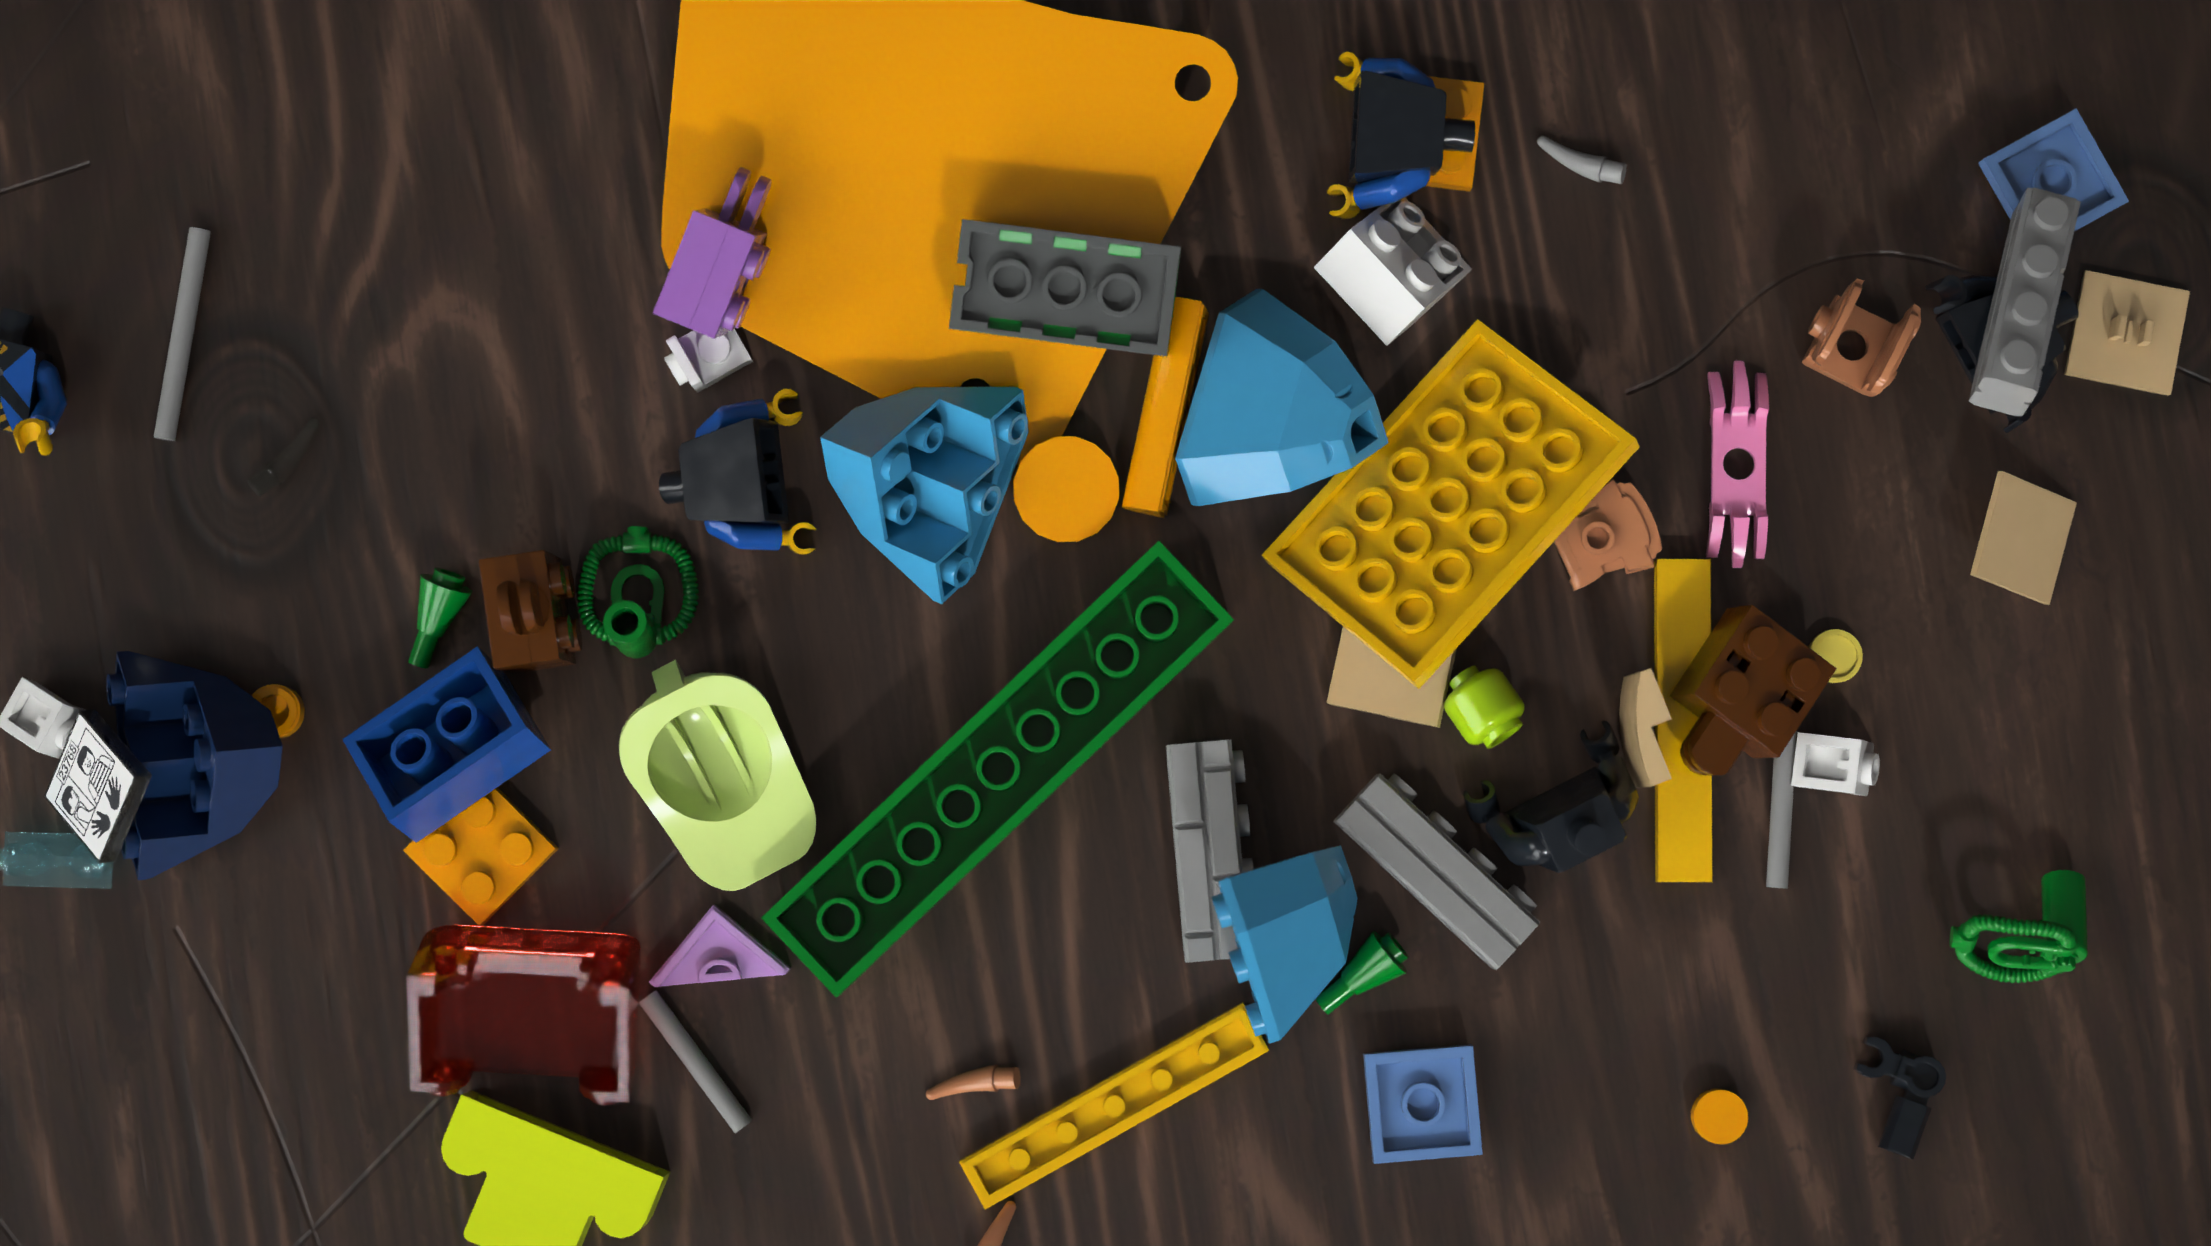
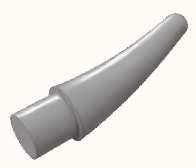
M1540 136L1537 140V144L1554 159L1586 178L1600 183L1602 181L1618 184L1624 182L1627 170L1626 163L1607 160L1604 156L1586 154L1570 149L1546 136Z

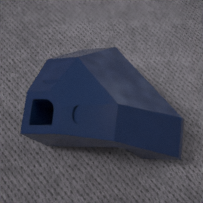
M117 651L115 674H107L106 677L107 700L110 707L115 706L119 750H115L113 754L134 777L124 799L126 827H121L120 844L123 858L132 859L137 879L146 880L241 833L278 788L283 745L271 710L227 677L131 651Z

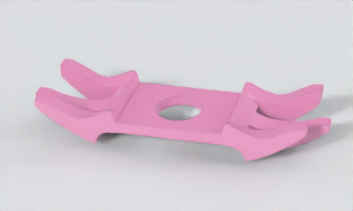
M1734 361L1730 413H1724L1726 403L1719 372L1707 373L1710 393L1711 502L1709 503V534L1706 558L1718 557L1723 535L1724 515H1730L1732 568H1742L1749 531L1750 517L1748 516H1754V559H1765L1768 533V515L1766 511V426L1769 412V394L1766 373H1756L1754 414H1749L1751 404L1744 361ZM1732 449H1743L1753 458V471L1745 479H1734L1724 470V457Z

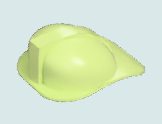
M676 660L654 670L652 676L657 692L652 694L625 722L620 734L619 756L628 780L658 819L690 869L701 880L713 887L726 891H736L746 888L803 857L813 844L816 833L814 804L771 707L763 694L748 681L731 674L700 672L685 677Z

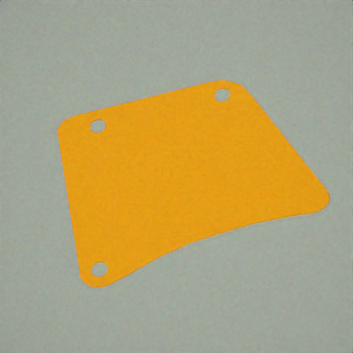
M681 0L662 206L661 247L665 262L670 270L693 210L710 209L720 214L734 177L740 167L750 170L751 178L736 215V221H741L759 177L762 175L772 179L769 193L755 225V229L767 233L763 245L771 248L760 277H755L753 280L749 279L743 296L751 300L740 327L881 399L915 387H960L963 382L974 378L984 380L990 387H1017L1022 389L1024 392L1029 433L1016 464L1019 465L1021 460L1035 445L1053 437H1062L1106 349L949 329L954 285L965 286L968 264L957 263L962 219L1161 244L1237 96L1238 76L1235 65L1224 48L1215 41L1198 34L1075 15L1024 0ZM1196 64L1202 66L1210 76V90L1204 98L1198 101L1183 99L1175 89L1176 74L1186 65Z

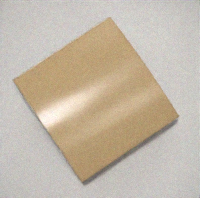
M1343 626L1327 704L1440 728L1457 648L1424 685L1418 689Z
M1651 668L1624 676L1620 694L1619 718L1622 748L1627 769L1636 788L1652 787L1670 780L1672 777L1651 727L1672 718Z

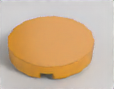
M1076 436L1053 437L1035 445L1021 460L1013 480L1014 503L1022 520L1037 535L1056 542H1079L1098 533L1112 518L1119 500V477L1110 457L1095 443Z

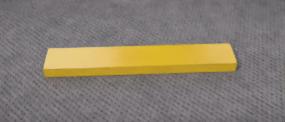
M1711 559L1654 560V676L1672 718L1655 725V738L1672 777L1670 780L1655 785V882H1712V776L1698 775L1690 771L1684 764L1680 755V749L1698 717L1670 697V694L1711 634Z
M1242 1002L960 1159L959 1163L984 1209H987L1270 1050L1261 1035L1255 1037L1245 1005Z

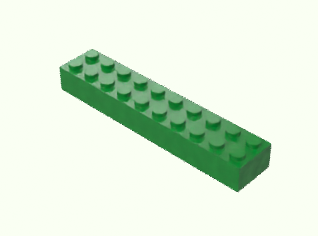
M1158 541L766 912L761 919L837 998L1227 629L1234 619L1168 549Z

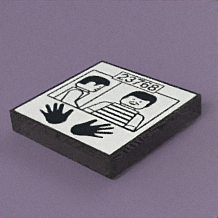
M95 709L80 710L44 794V798L99 863L115 862L152 775Z

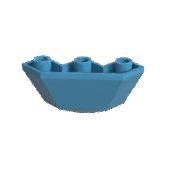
M1255 289L1218 314L1175 460L1191 505L1203 506L1294 491L1353 468L1389 443L1374 394L1336 341L1264 289Z
M915 387L855 407L820 437L828 480L859 532L935 602L943 604L960 587L966 585L976 572L1029 433L1024 392L1017 387Z
M1341 845L1304 854L1218 881V886L1221 894L1211 897L1221 928L1232 925L1235 934V942L1238 949L1228 953L1238 983L1249 980L1252 989L1251 994L1254 1003L1246 1005L1245 1008L1254 1035L1257 1037L1265 1034L1268 1044L1279 1041L1284 1037L1347 961L1354 922L1353 917L1358 898Z

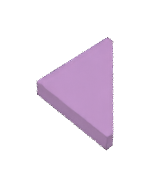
M714 904L649 983L654 987L786 975L791 967Z

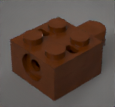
M546 550L478 559L493 668L514 674L576 664L575 651H582V635L578 619H570L567 598L575 597V585L571 567L563 566L561 558Z
M1754 605L1727 608L1670 694V697L1698 717L1680 749V755L1684 764L1690 771L1698 775L1714 776L1728 773L1742 751L1752 758L1780 757L1837 668Z

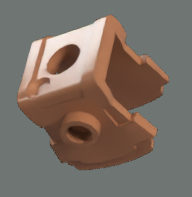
M1857 278L1846 288L1842 296L1835 295L1829 307L1822 305L1816 313L1808 330V334L1813 336L1814 339L1802 363L1863 395L1873 397L1880 394L1896 377L1897 369L1912 339L1920 328L1921 308L1914 303L1897 324H1892L1855 305L1864 280ZM1853 331L1863 337L1866 350L1861 359L1851 361L1841 356L1837 348V342L1843 332Z
M1614 479L1608 481L1554 541L1571 578L1569 582L1573 591L1591 584L1605 573L1624 568L1625 573L1630 574L1654 568L1653 559L1662 550L1657 525L1639 491L1630 482L1626 484L1620 482L1617 484Z

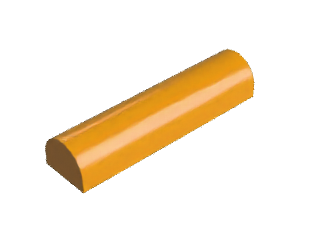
M1175 297L1168 356L1153 355L1122 508L1161 518H1164L1165 515L1167 516L1177 470L1175 456L1189 413L1209 312L1202 301Z

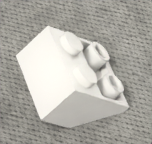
M1405 197L1397 202L1380 206L1353 226L1314 267L1386 346L1411 327L1472 270L1461 258L1458 249L1450 242L1445 241L1425 219L1422 211Z

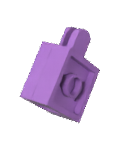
M743 167L739 168L734 177L720 214L710 209L693 210L653 314L713 339L727 334L728 331H733L734 328L739 329L751 300L743 296L749 279L753 280L755 277H760L771 248L763 245L767 233L755 229V225L769 193L772 179L762 175L759 177L740 222L736 221L735 218L751 178V171Z

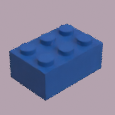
M478 646L342 739L388 821L415 843L551 751L505 672L494 669L492 659Z

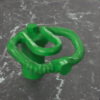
M631 526L627 528V532L623 533V537L622 535H618L617 538L616 536H611V539L606 537L604 541L600 539L598 544H593V549L590 548L588 550L589 554L585 556L586 560L583 561L584 566L581 568L580 584L578 585L580 590L577 591L579 595L577 597V601H579L577 603L579 607L578 612L580 613V618L583 619L582 624L586 625V629L590 630V634H596L597 639L607 640L610 646H616L627 657L636 659L647 656L654 650L656 645H663L666 639L670 641L672 637H678V633L682 634L684 632L683 629H687L688 624L692 623L691 618L695 617L694 613L697 611L696 606H698L697 600L699 599L697 595L699 593L697 589L699 585L696 583L698 579L695 577L696 572L694 571V565H692L693 560L690 559L691 556L687 553V549L685 547L682 548V543L678 542L676 544V539L671 540L669 536L664 539L663 535L658 537L655 534L652 537L647 527ZM618 550L624 553H651L652 550H658L659 552L662 551L668 555L670 554L676 560V564H678L677 567L682 579L681 583L684 584L682 586L684 589L682 592L684 594L683 605L679 614L674 619L675 621L669 623L668 626L664 625L662 628L661 621L665 595L663 580L658 572L651 567L635 564L619 571L613 579L611 587L612 605L605 612L603 622H601L595 614L594 606H592V595L594 594L593 585L595 584L594 580L599 568L598 565L605 555L613 553V551L617 552ZM644 576L652 582L654 589L653 599L649 601L651 614H646L642 607L635 602L623 600V586L631 577Z
M2057 870L2045 874L2041 878L2042 920L2031 921L2028 919L2024 921L2020 919L2018 921V919L2012 920L2010 917L2006 919L2005 917L2000 918L1999 916L1986 914L1974 915L1960 926L1951 927L1950 947L1955 948L1957 958L1970 971L1999 982H2033L2051 978L2057 973L2075 970L2076 964L2088 956L2085 877L2078 872L2070 870ZM1985 930H1991L1992 932L2001 931L2002 933L2007 931L2008 934L2013 932L2015 935L2019 932V935H2024L2025 933L2027 936L2036 935L2043 937V939L2024 936H2007L1991 941L1988 945V957L1993 963L1980 959L1973 952L1980 932ZM2024 949L2029 950L2030 954H2035L2036 951H2039L2040 957L2007 955L2001 951Z

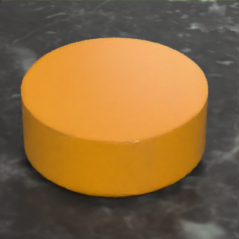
M270 684L259 688L253 693V698L271 710L280 738L288 737L299 729L304 719L305 708L301 697L296 691L287 686Z
M1714 1088L1703 1092L1696 1098L1691 1109V1122L1695 1131L1705 1140L1715 1144H1728L1737 1140L1744 1133L1748 1123V1111L1739 1096L1725 1089Z

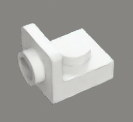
M735 328L733 331H728L727 334L715 339L693 330L679 339L674 335L666 340L672 353L664 357L672 374L680 386L689 381L697 393L753 362Z
M22 677L0 715V728L35 751L61 760L79 715L82 716L91 728L94 727L97 716L88 710L71 705L39 683Z
M1798 732L1791 786L1867 796L1869 785L1874 786L1878 779L1880 769L1879 754L1873 753L1874 743L1865 740Z

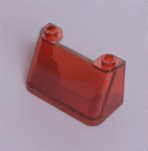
M444 925L429 930L424 935L406 975L410 1090L429 1092L435 1096L453 1095L460 1088L468 1084L473 1072L579 1077V1092L596 1104L629 1103L634 1083L641 970L640 942L634 937L618 933L471 925Z

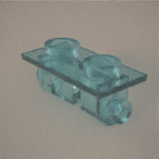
M5 832L4 848H0V870H3V886L112 889L114 835H109L98 859L78 834Z

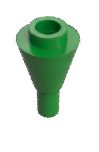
M437 567L434 568L432 575H420L417 629L419 631L408 660L410 664L425 669L429 668L439 637H443L472 593L471 589L463 585L466 579L464 576Z
M1373 930L1342 971L1341 977L1320 993L1316 1001L1329 1015L1354 994L1359 995L1406 974L1407 970L1403 962L1409 956L1391 933L1388 932L1381 937Z

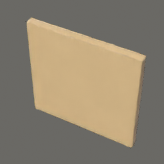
M2088 270L2083 271L2077 302L2079 316L2074 320L2064 375L2167 396L2171 395L2190 291Z
M1998 471L1970 575L2039 603L2050 605L2077 502L2004 471Z

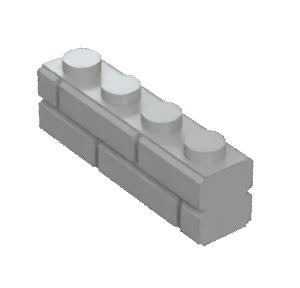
M2035 187L2027 188L2020 203H2018L2012 213L1969 397V402L1973 405L2012 416H2023L2029 407V403L2033 401L2038 393L2042 376L2041 369L2045 363L2064 279L2063 272L2066 269L2081 203L2076 198Z
M1231 740L1166 745L1184 961L1187 963L1230 959L1228 952L1238 949L1235 942V934L1232 925L1221 928L1211 897L1221 894L1218 881L1254 870L1252 858L1242 859L1240 837L1250 836L1247 804L1237 805L1235 783L1245 782L1243 751H1232Z
M1381 773L1376 774L1333 822L1491 969L1497 970L1539 925L1540 921L1531 914L1537 905L1516 885L1513 884L1506 891L1491 876L1497 868L1476 848L1473 847L1468 853L1464 852L1452 840L1457 833L1456 829L1440 814L1433 810L1427 817L1412 803L1418 796L1417 793L1394 773L1387 780Z

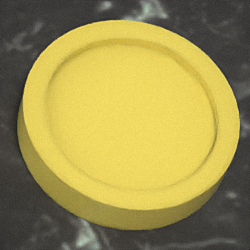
M1840 629L1824 631L1818 634L1809 645L1810 649L1837 668L1828 683H1840L1851 679L1862 665L1863 652L1861 645L1847 631Z

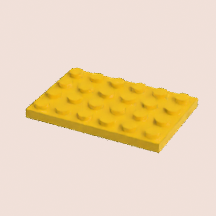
M1478 319L1383 422L1389 443L1353 468L1335 474L1262 554V557L1270 566L1418 689L1424 685L1640 447L1634 436Z

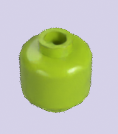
M1471 666L1449 682L1453 691L1445 700L1444 709L1463 738L1470 745L1484 743L1487 749L1493 748L1507 740L1522 727L1523 724L1519 719L1525 709L1524 703L1501 670L1492 668L1479 672L1476 666Z

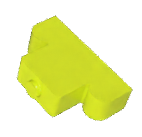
M472 1090L461 1094L441 1146L443 1160L457 1174L470 1176L483 1171L487 1174L464 1230L465 1239L479 1246H582L594 1217L601 1231L607 1235L617 1238L632 1236L642 1229L653 1216L670 1175V1171Z

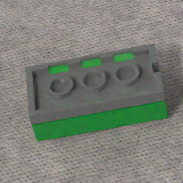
M962 219L957 263L968 264L965 286L954 285L949 329L1167 357L1182 247Z

